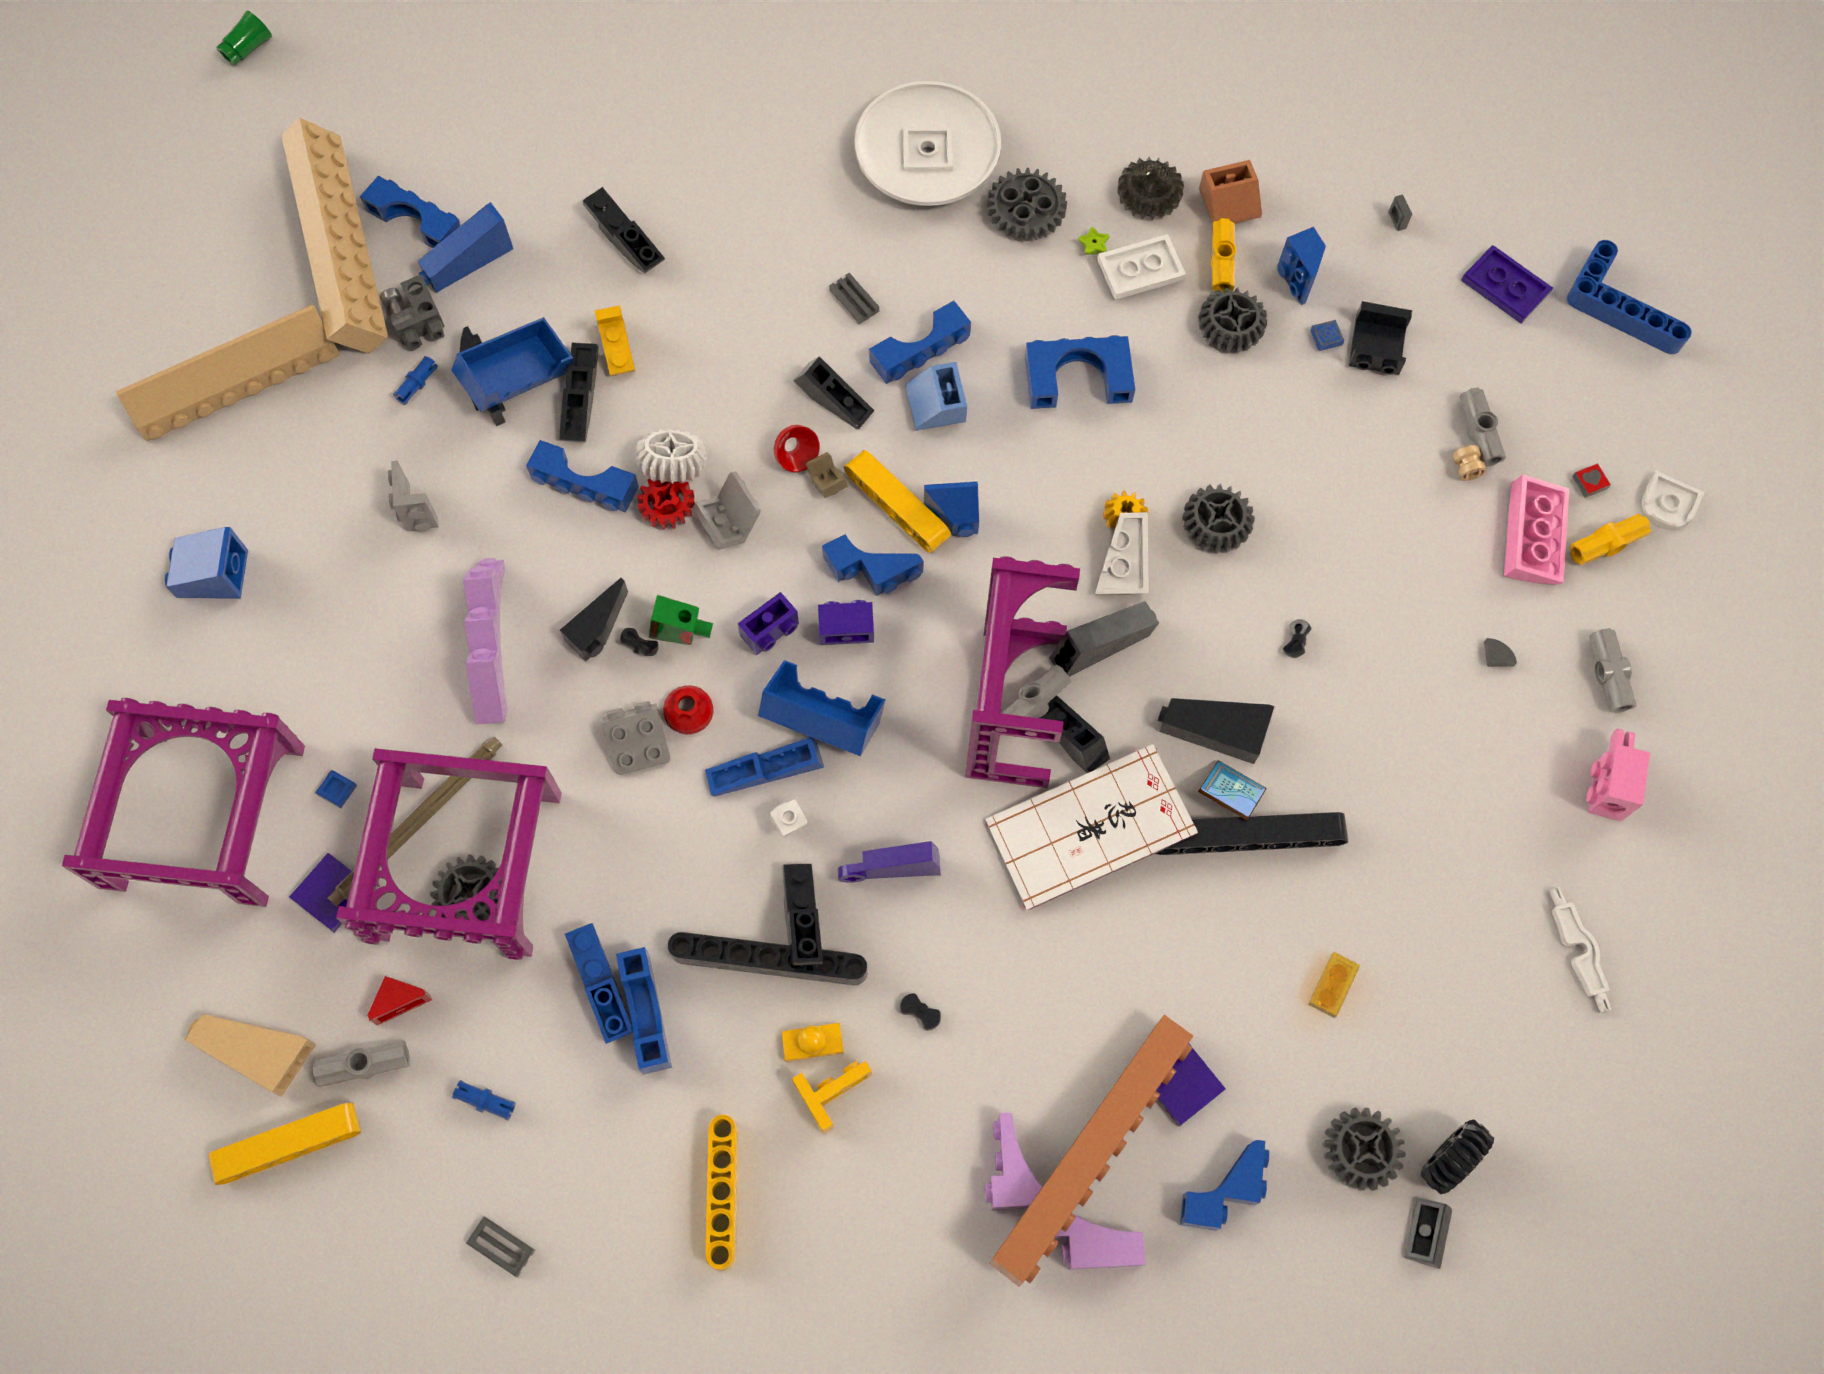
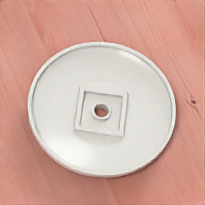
M937 81L906 83L884 92L865 109L859 119L855 132L857 161L867 179L884 194L899 201L915 205H943L971 195L991 177L997 167L1001 152L1000 129L994 115L985 103L963 88ZM931 147L934 151L925 153L922 149Z

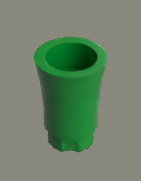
M246 10L239 22L216 48L230 64L236 65L240 60L243 61L258 46L272 38V34L257 16Z

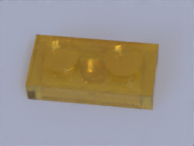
M1333 952L1308 1005L1333 1018L1337 1017L1360 965Z

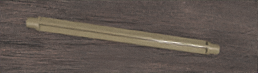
M493 737L487 743H483L469 758L491 760L496 755L495 752L502 746V743L496 737ZM450 776L391 833L387 859L405 844L471 778ZM354 870L334 888L335 891L327 898L336 907L344 899L348 900Z

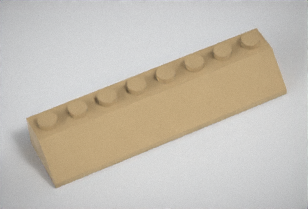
M314 304L124 387L116 391L136 428L148 442L152 439L160 438L174 429L184 427L201 417L209 416L223 407L231 406L250 395L258 394L261 390L272 385L280 384L299 373H305L310 368L321 363L329 362L339 356L340 353L334 342L327 340L323 321Z

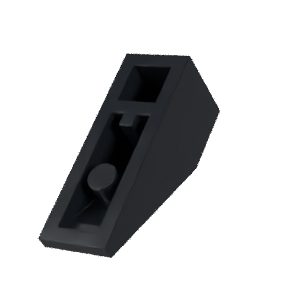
M820 356L809 362L793 380L811 399L857 430L875 411Z
M622 578L618 579L560 629L564 641L585 662L589 658L599 655L608 641L628 594L626 583Z
M1056 695L1048 703V712L1039 718L1063 721L1060 745L1086 773L1092 772L1110 760L1105 739Z

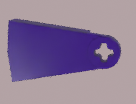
M932 841L862 851L863 862L838 867V881L845 883L861 882L866 879L941 875L939 849Z

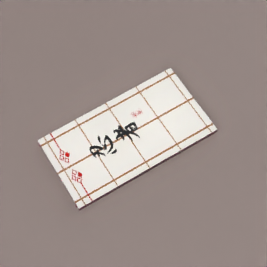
M1153 744L985 819L986 825L993 835L1021 896L1023 906L1027 911L1198 835L1197 827H1195L1157 753V748Z

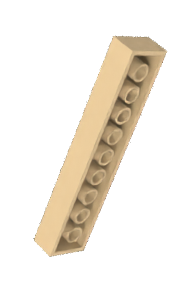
M298 118L281 136L326 338L329 341L370 354L388 339V334L341 136L314 123Z

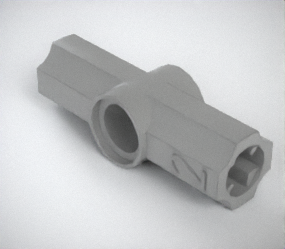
M1477 387L1463 392L1460 395V400L1469 424L1467 434L1475 442V445L1479 447L1481 453L1480 460L1484 462L1486 467L1494 466L1504 461L1506 455L1496 429L1498 418L1490 411L1484 391Z
M1607 628L1593 632L1589 637L1596 658L1594 665L1595 678L1599 684L1604 686L1610 711L1620 713L1635 708L1637 705L1630 684L1631 664L1626 657L1622 656L1615 630Z
M1055 665L1036 682H1028L1022 685L1019 689L1020 697L1006 708L1002 714L1033 718L1042 717L1048 712V703L1071 683L1069 675L1063 668Z
M404 1040L368 1049L355 1048L346 1054L315 1060L313 1066L314 1078L318 1087L358 1078L369 1079L376 1074L409 1067V1050ZM367 1057L366 1067L357 1071L356 1064L358 1060Z

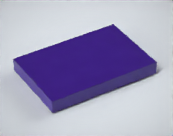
M1494 245L1477 260L1461 279L1462 282L1521 324L1553 289L1552 286Z

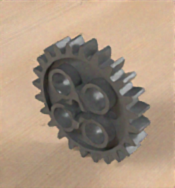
M1028 167L1025 173H1021L1020 169L1017 168L1015 175L1007 171V177L999 176L998 183L993 182L992 190H989L987 198L988 216H992V224L998 223V231L1006 229L1005 236L1015 233V240L1020 235L1024 236L1025 241H1028L1031 235L1035 241L1038 240V234L1046 238L1048 230L1054 233L1056 226H1061L1062 219L1065 218L1067 201H1065L1066 192H1062V184L1056 185V178L1048 180L1047 172L1040 176L1039 169H1036L1034 174L1030 173Z

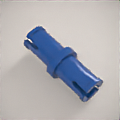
M424 356L413 372L409 371L406 374V380L393 393V396L397 397L396 400L406 405L418 389H423L426 385L425 381L438 368V365L434 364L435 361Z
M462 1080L458 1082L457 1086L459 1088H455L452 1096L453 1099L475 1106L476 1111L481 1113L487 1111L507 1121L510 1119V1112L513 1113L516 1102L494 1095L492 1090L488 1088L482 1090L464 1083Z

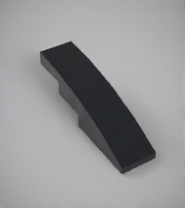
M574 342L571 344L573 359L571 364L567 365L566 388H563L559 440L586 442L597 373L599 351L597 344Z

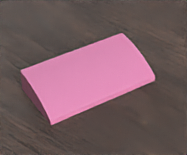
M1521 475L1511 483L1504 568L1505 577L1541 584L1560 585L1563 583L1569 503L1568 488L1526 475Z

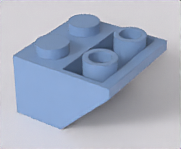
M956 362L930 366L905 384L916 431L966 422L967 403Z

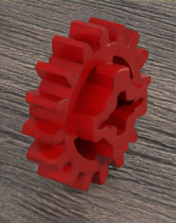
M649 478L647 479L649 486L640 487L642 494L637 495L638 509L642 513L643 520L645 522L650 520L652 527L659 523L662 530H665L667 524H670L675 529L676 522L679 521L681 524H685L684 516L692 517L690 508H693L695 505V496L693 490H690L688 481L684 483L676 481L672 484L668 481L661 483V480L652 481ZM679 493L684 497L683 502L679 498ZM650 501H651L652 504H653V507H654L653 510L649 507V502H650Z

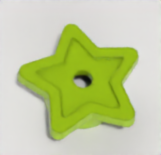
M1091 227L1088 234L1080 236L1078 241L1084 245L1086 255H1096L1100 252H1107L1105 243L1110 237L1109 234L1098 233L1094 227Z

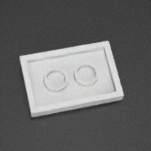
M1168 234L1100 253L1097 258L1115 300L1183 281L1186 277L1184 268Z

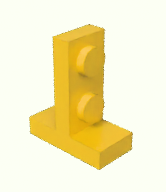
M620 305L594 310L610 376L634 372V362Z
M858 1061L851 1063L842 1070L844 1074L835 1080L833 1077L827 1078L817 1086L819 1090L815 1093L802 1072L792 1078L793 1084L823 1134L834 1128L823 1106L872 1076V1070L866 1061L861 1064Z

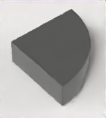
M1486 638L1484 645L1487 667H1514L1517 664L1513 651L1505 643L1496 639Z

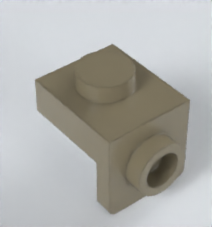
M828 452L806 463L812 484L824 498L835 495L848 487L846 479L834 466L832 457Z

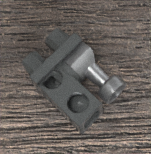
M422 274L400 283L411 305L409 308L403 309L401 306L402 296L397 288L386 289L380 294L382 304L390 308L392 312L390 319L402 345L406 344L411 351L421 347L422 342L419 337L429 334L431 339L436 341L445 336L443 327H445ZM413 285H421V286H422V287H420V288H418V289H415V290L409 292V289H410Z

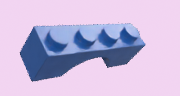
M377 176L360 196L366 211L385 222L401 216L414 217L422 222L420 232L425 244L431 248L437 246L460 227V221L454 214L450 212L445 213L430 201L425 202L414 192L400 188L397 183L390 179L387 181Z
M953 300L933 312V329L927 337L917 342L907 343L898 341L890 336L869 348V361L886 384L893 380L897 381L908 371L922 367L927 360L934 356H941L953 345L965 342L971 333V321Z
M539 440L526 465L529 475L534 482L540 485L549 484L565 494L571 492L579 495L581 499L587 502L595 501L601 503L611 511L620 510L626 513L639 488L636 474L614 466L594 476L576 474L568 468V459L564 448Z
M645 947L617 953L616 957L621 982L631 1016L633 1043L638 1069L645 1075L672 1068L650 955Z

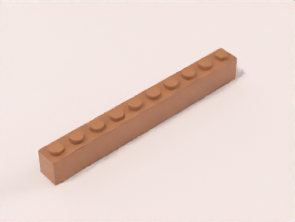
M1165 1014L1162 1016L989 1262L990 1265L1018 1287L1025 1280L1030 1284L1041 1269L1036 1264L1042 1255L1048 1258L1059 1243L1054 1239L1060 1229L1066 1232L1076 1218L1072 1214L1078 1204L1082 1207L1086 1204L1093 1193L1089 1188L1093 1181L1097 1179L1100 1182L1110 1169L1106 1162L1112 1154L1118 1157L1126 1146L1127 1142L1123 1139L1129 1130L1134 1133L1144 1119L1140 1113L1145 1106L1151 1109L1160 1096L1156 1091L1160 1084L1164 1083L1167 1085L1176 1073V1070L1172 1067L1177 1059L1183 1062L1193 1048L1188 1045L1193 1038L1191 1033Z

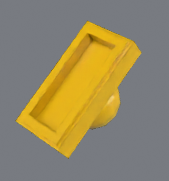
M840 1023L820 1026L810 1025L800 1029L782 1031L785 1062L844 1054Z

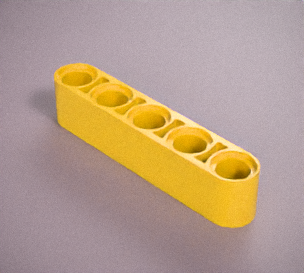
M862 450L844 465V471L848 477L926 552L932 553L951 537L948 527L867 450Z
M354 1103L334 1106L210 1152L208 1158L214 1184L223 1185L359 1135L361 1129Z
M724 1114L714 1117L709 1124L705 1255L708 1264L718 1271H725L731 1268L736 1258L738 1128L734 1120ZM721 1123H729L732 1128L730 1134L723 1138L716 1136L717 1126ZM722 1153L729 1154L731 1157L730 1164L723 1169L717 1168L715 1166L717 1156ZM721 1184H726L730 1187V1194L725 1200H717L714 1196L716 1187ZM722 1215L727 1216L730 1222L727 1230L716 1232L713 1225L715 1219ZM725 1247L729 1252L728 1260L724 1264H715L713 1261L714 1251L717 1248Z

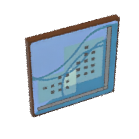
M1218 760L1198 792L1248 821L1267 788Z

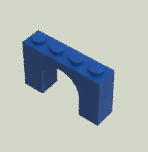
M1112 335L1104 338L1085 337L1072 340L1062 338L1056 341L1035 340L1026 342L1025 363L1031 409L1055 408L1057 406L1058 387L1056 372L1063 365L1076 361L1089 363L1099 370L1104 379L1107 404L1133 402L1136 389L1128 336Z

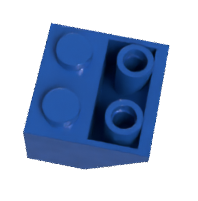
M1314 227L1287 237L1277 265L1279 275L1285 278L1290 287L1291 294L1297 297L1301 305L1305 304L1326 248L1325 243Z

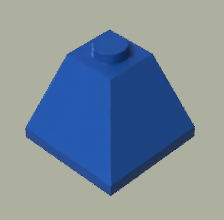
M978 481L924 485L923 504L948 527L952 536L970 537L973 534H978Z

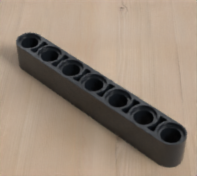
M1341 812L1250 816L1248 821L1241 817L1191 819L1198 833L1158 850L1155 854L1177 855L1333 847L1347 844L1349 840L1345 814Z
M686 932L675 933L668 941V950L673 960L685 965L845 985H859L866 980L868 975L865 958L855 953L822 949L823 960H829L834 964L830 971L822 972L818 969L819 964L803 965L796 969L792 968L789 965L791 960L789 945ZM685 942L689 944V949L686 953L677 954L675 952V948L679 943ZM709 946L718 948L717 954L712 958L703 955L704 950ZM742 949L747 952L746 958L742 961L732 959L733 953L737 950ZM766 953H772L776 956L775 961L770 965L760 962L761 957ZM851 964H859L863 969L857 976L850 975L846 970Z

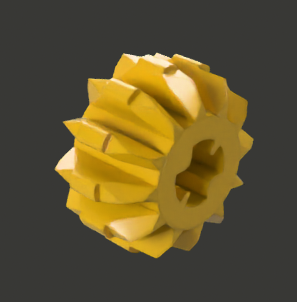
M1125 490L1122 491L1121 496L1114 492L1111 500H1107L1104 506L1103 519L1107 520V528H1116L1119 515L1122 512H1148V507L1144 506V498L1136 499V491L1131 496L1127 495Z

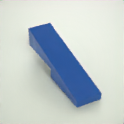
M812 737L763 754L754 752L705 770L711 796L715 797L824 768L818 743Z

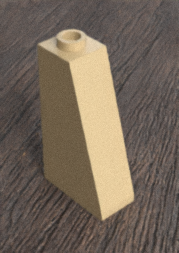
M202 1014L199 1019H196L190 1025L188 1035L184 1039L281 1097L316 1046L315 1043L303 1036Z

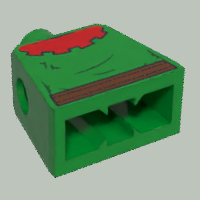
M657 595L650 622L649 638L692 645L694 635L710 638L713 622L698 619L700 608Z

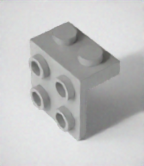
M392 461V470H388V481L390 486H392V493L388 497L391 510L395 509L397 521L402 522L406 531H427L430 528H437L438 517L426 493L410 495V485L399 462Z
M737 472L729 473L718 497L696 502L693 507V511L718 550L745 543L761 512L758 502L753 498L745 482Z
M650 701L641 702L634 705L632 710L614 709L607 712V716L603 717L602 724L617 774L623 775L669 762L670 754L661 725L657 703L650 704Z

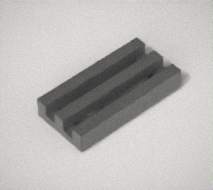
M850 273L846 274L844 279H838L836 284L832 283L829 285V290L858 324L879 312L878 304ZM841 288L848 294L851 300L861 309V311L864 313L863 315H861L858 312V310L851 304V302L844 296V294L840 291Z
M485 1216L466 1242L467 1245L515 1277L520 1275L522 1268L528 1263L529 1257L535 1252V1249ZM485 1226L525 1251L523 1255L520 1256L484 1232ZM480 1236L518 1263L513 1267L477 1243V1238Z

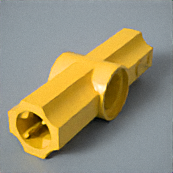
M1221 218L1212 224V257L1210 265L1212 267V290L1216 292L1219 289L1224 293L1227 287L1233 291L1235 286V254L1237 249L1235 245V223L1231 222L1230 219Z
M1636 514L1616 524L1614 522L1607 523L1597 529L1592 535L1572 543L1569 547L1571 551L1570 556L1575 563H1579L1581 566L1604 555L1607 557L1613 556L1625 549L1628 544L1648 536L1651 533L1650 522L1646 516Z

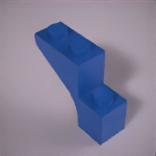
M846 534L822 545L823 558L838 582L844 579L850 580L862 571L876 596L882 593H891L898 585L906 581L912 582L923 573L924 561L920 555L915 553H866L855 547Z
M1255 1140L1247 1145L1217 1189L1204 1193L1189 1191L1184 1193L1180 1225L1217 1231L1221 1229L1222 1224L1227 1222L1228 1206L1223 1205L1224 1201L1254 1206L1261 1203V1199H1265L1267 1191V1181L1262 1180L1263 1168H1267L1269 1163V1150L1265 1149L1266 1141Z

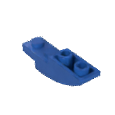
M590 923L565 933L605 1043L607 1044L632 1034L633 1028L594 924Z

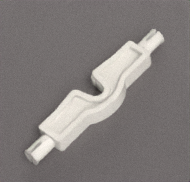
M1561 887L1549 890L1555 904V908L1551 912L1557 924L1562 944L1566 947L1579 945L1584 949V954L1573 958L1571 965L1581 981L1587 997L1594 996L1600 1014L1613 1010L1605 994L1610 988L1599 964L1600 950L1595 938L1583 927L1574 904L1566 902Z

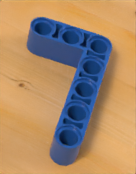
M1599 241L1567 294L1568 304L1665 353H1678L1691 337L1692 331L1689 325L1602 283L1618 253V248L1612 241Z

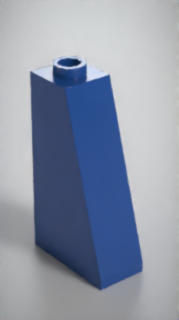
M491 202L486 204L418 260L421 272L418 274H422L426 285H431L436 293L514 249L505 221Z

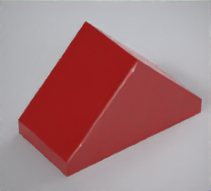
M385 976L369 1010L368 1018L378 1026L432 1001L431 995L422 988Z

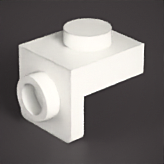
M795 799L778 805L770 812L775 829L780 831L783 837L808 824Z

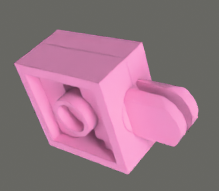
M1615 729L1610 738L1609 751L1604 752L1599 760L1593 762L1590 776L1593 777V784L1589 788L1586 801L1590 803L1588 813L1623 821L1643 805L1650 752L1634 748L1635 733L1627 731L1624 734V730Z

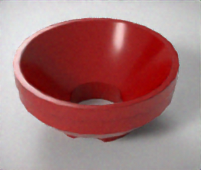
M797 424L788 426L779 433L773 447L774 456L778 464L785 470L795 473L807 470L806 463L818 457L820 450L819 439L816 433L806 426ZM790 438H795L797 444L794 450L786 451V441Z
M684 685L674 689L665 699L663 714L668 726L672 730L685 735L695 734L704 730L711 722L714 713V707L709 695L703 689L692 685ZM684 698H691L694 700L695 705L690 711H682L679 709L680 701Z

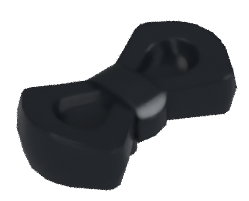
M1297 619L1289 625L1293 635L1291 641L1283 647V651L1291 658H1298L1305 653L1306 636L1312 629L1310 624L1302 619Z
M625 628L621 632V643L632 646L634 653L637 654L640 651L644 656H654L659 649L658 641L645 640L639 637L634 628Z
M908 994L902 999L900 1012L903 1015H914L921 1019L924 1030H933L940 1024V1010L928 1008L925 1003H921L917 994Z

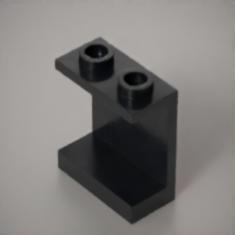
M1362 301L1355 318L1349 366L1357 367L1360 370L1379 371L1387 375H1399L1406 362V357L1402 356L1405 333L1412 318V310Z

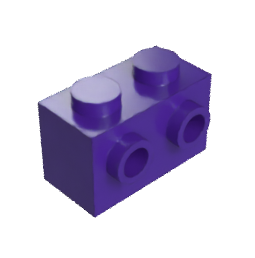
M779 592L737 623L740 637L756 655L762 651L767 652L774 647L779 638L783 635L788 636L797 629L799 624L798 611Z
M854 600L851 603L840 604L836 601H829L818 605L820 645L874 643L872 602Z

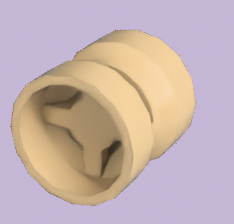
M1476 445L1463 447L1453 454L1455 463L1460 466L1458 472L1463 481L1477 479L1487 471L1484 462L1479 459L1481 453Z

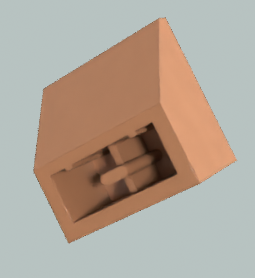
M1250 160L1203 171L1199 191L1212 223L1221 218L1230 219L1235 224L1261 218L1259 181Z

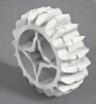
M670 428L666 431L659 429L658 432L651 431L649 435H643L642 440L638 441L635 460L638 471L643 472L645 477L651 476L652 481L661 480V483L668 481L672 484L679 481L683 483L684 480L692 481L693 477L700 476V473L704 471L707 452L703 441L698 440V436L691 435L688 431L681 432L680 429L673 431Z

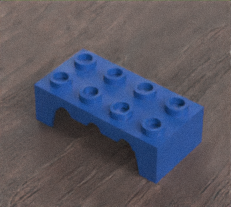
M543 317L457 353L451 371L480 412L565 375L567 373V365L571 364L573 357Z
M784 660L762 692L758 716L861 757L880 724L886 699L872 694L865 707L862 706V708L856 709L851 705L850 701L840 697L830 699L827 697L826 692L814 687L810 689L803 688L798 681V665Z

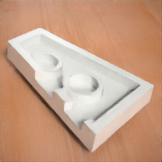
M1148 512L1120 513L1095 594L1149 593Z

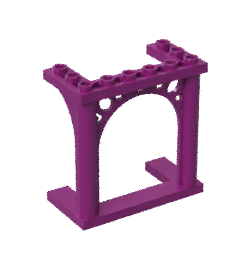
M1008 556L993 557L983 635L986 636L977 708L973 710L965 778L1048 788L1051 769L996 762L1000 735L1060 743L1063 721L1000 713L1004 678L1012 663L1023 653L1045 644L1058 645L1067 631V625H1061L1056 621L1043 623L1035 622L1033 619L1026 617L1014 619L1021 605L1033 594L1046 587L1077 591L1080 568H1074L1069 564L1050 565L1039 560L1018 561Z
M121 698V701L109 700L106 711L113 718L74 856L64 855L62 867L98 889L126 892L129 880L218 889L238 904L267 907L269 895L245 878L244 875L271 773L283 755L303 756L305 745L285 725L280 717L273 713L264 712L260 716L251 715L248 711L238 709L232 713L223 712V710L216 707H206L205 710L195 709V707L188 704H177V707L167 706L159 701H149V704L139 703L131 698ZM164 726H166V727H168V728H170V726H172V728H171L170 731H168ZM192 728L198 729L194 733L191 732ZM220 731L227 734L224 738H218L217 733ZM239 734H248V740L243 746L236 749L230 748V742L234 737ZM180 737H195L208 740L225 751L235 770L236 792L216 871L102 859L125 777L141 755L159 743ZM134 740L139 746L137 749L130 751L134 746L131 741ZM245 755L244 763L239 761V756Z
M375 748L372 760L378 767L347 906H339L336 918L345 925L346 929L353 931V935L360 937L361 941L367 944L378 945L380 941L389 942L393 930L404 931V935L418 938L422 937L423 933L433 934L434 938L451 941L452 937H461L463 941L473 944H481L482 940H489L508 959L522 960L523 956L532 957L534 945L524 935L523 928L525 884L541 801L560 803L562 795L548 767ZM421 773L517 783L500 867L491 882L482 891L472 898L457 904L433 906L411 899L398 888L388 867V845L401 787L422 789L424 777ZM380 878L386 880V886L380 887ZM493 891H498L494 897L498 899L497 905L489 898V894ZM394 893L396 899L389 908L384 910L377 908V902L383 895ZM479 902L487 904L490 908V917L485 921L477 919L474 915V906ZM402 904L410 906V910L407 913L405 910L398 911ZM436 910V915L429 916V912ZM467 911V916L469 920H466L462 916H459V919H457V912Z

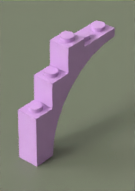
M495 558L480 560V562L476 563L475 567L466 572L463 579L468 606V614L464 623L470 652L465 664L476 724L504 722L508 711L502 670L500 637L501 590L505 574L504 560L496 561Z
M1000 1113L998 1121L993 1122L994 1140L1000 1141V1152H995L996 1171H1001L1002 1175L991 1176L990 1184H985L986 1203H991L992 1210L1026 1209L1039 1193L1042 1186L1037 1182L1023 1158L1015 1136L1012 1113ZM1076 1216L1068 1230L1064 1232L1060 1229L1054 1238H1066L1067 1240L1066 1244H1062L1063 1263H1068L1069 1270L1140 1267L1146 1265L1143 1232L1117 1231L1094 1225Z

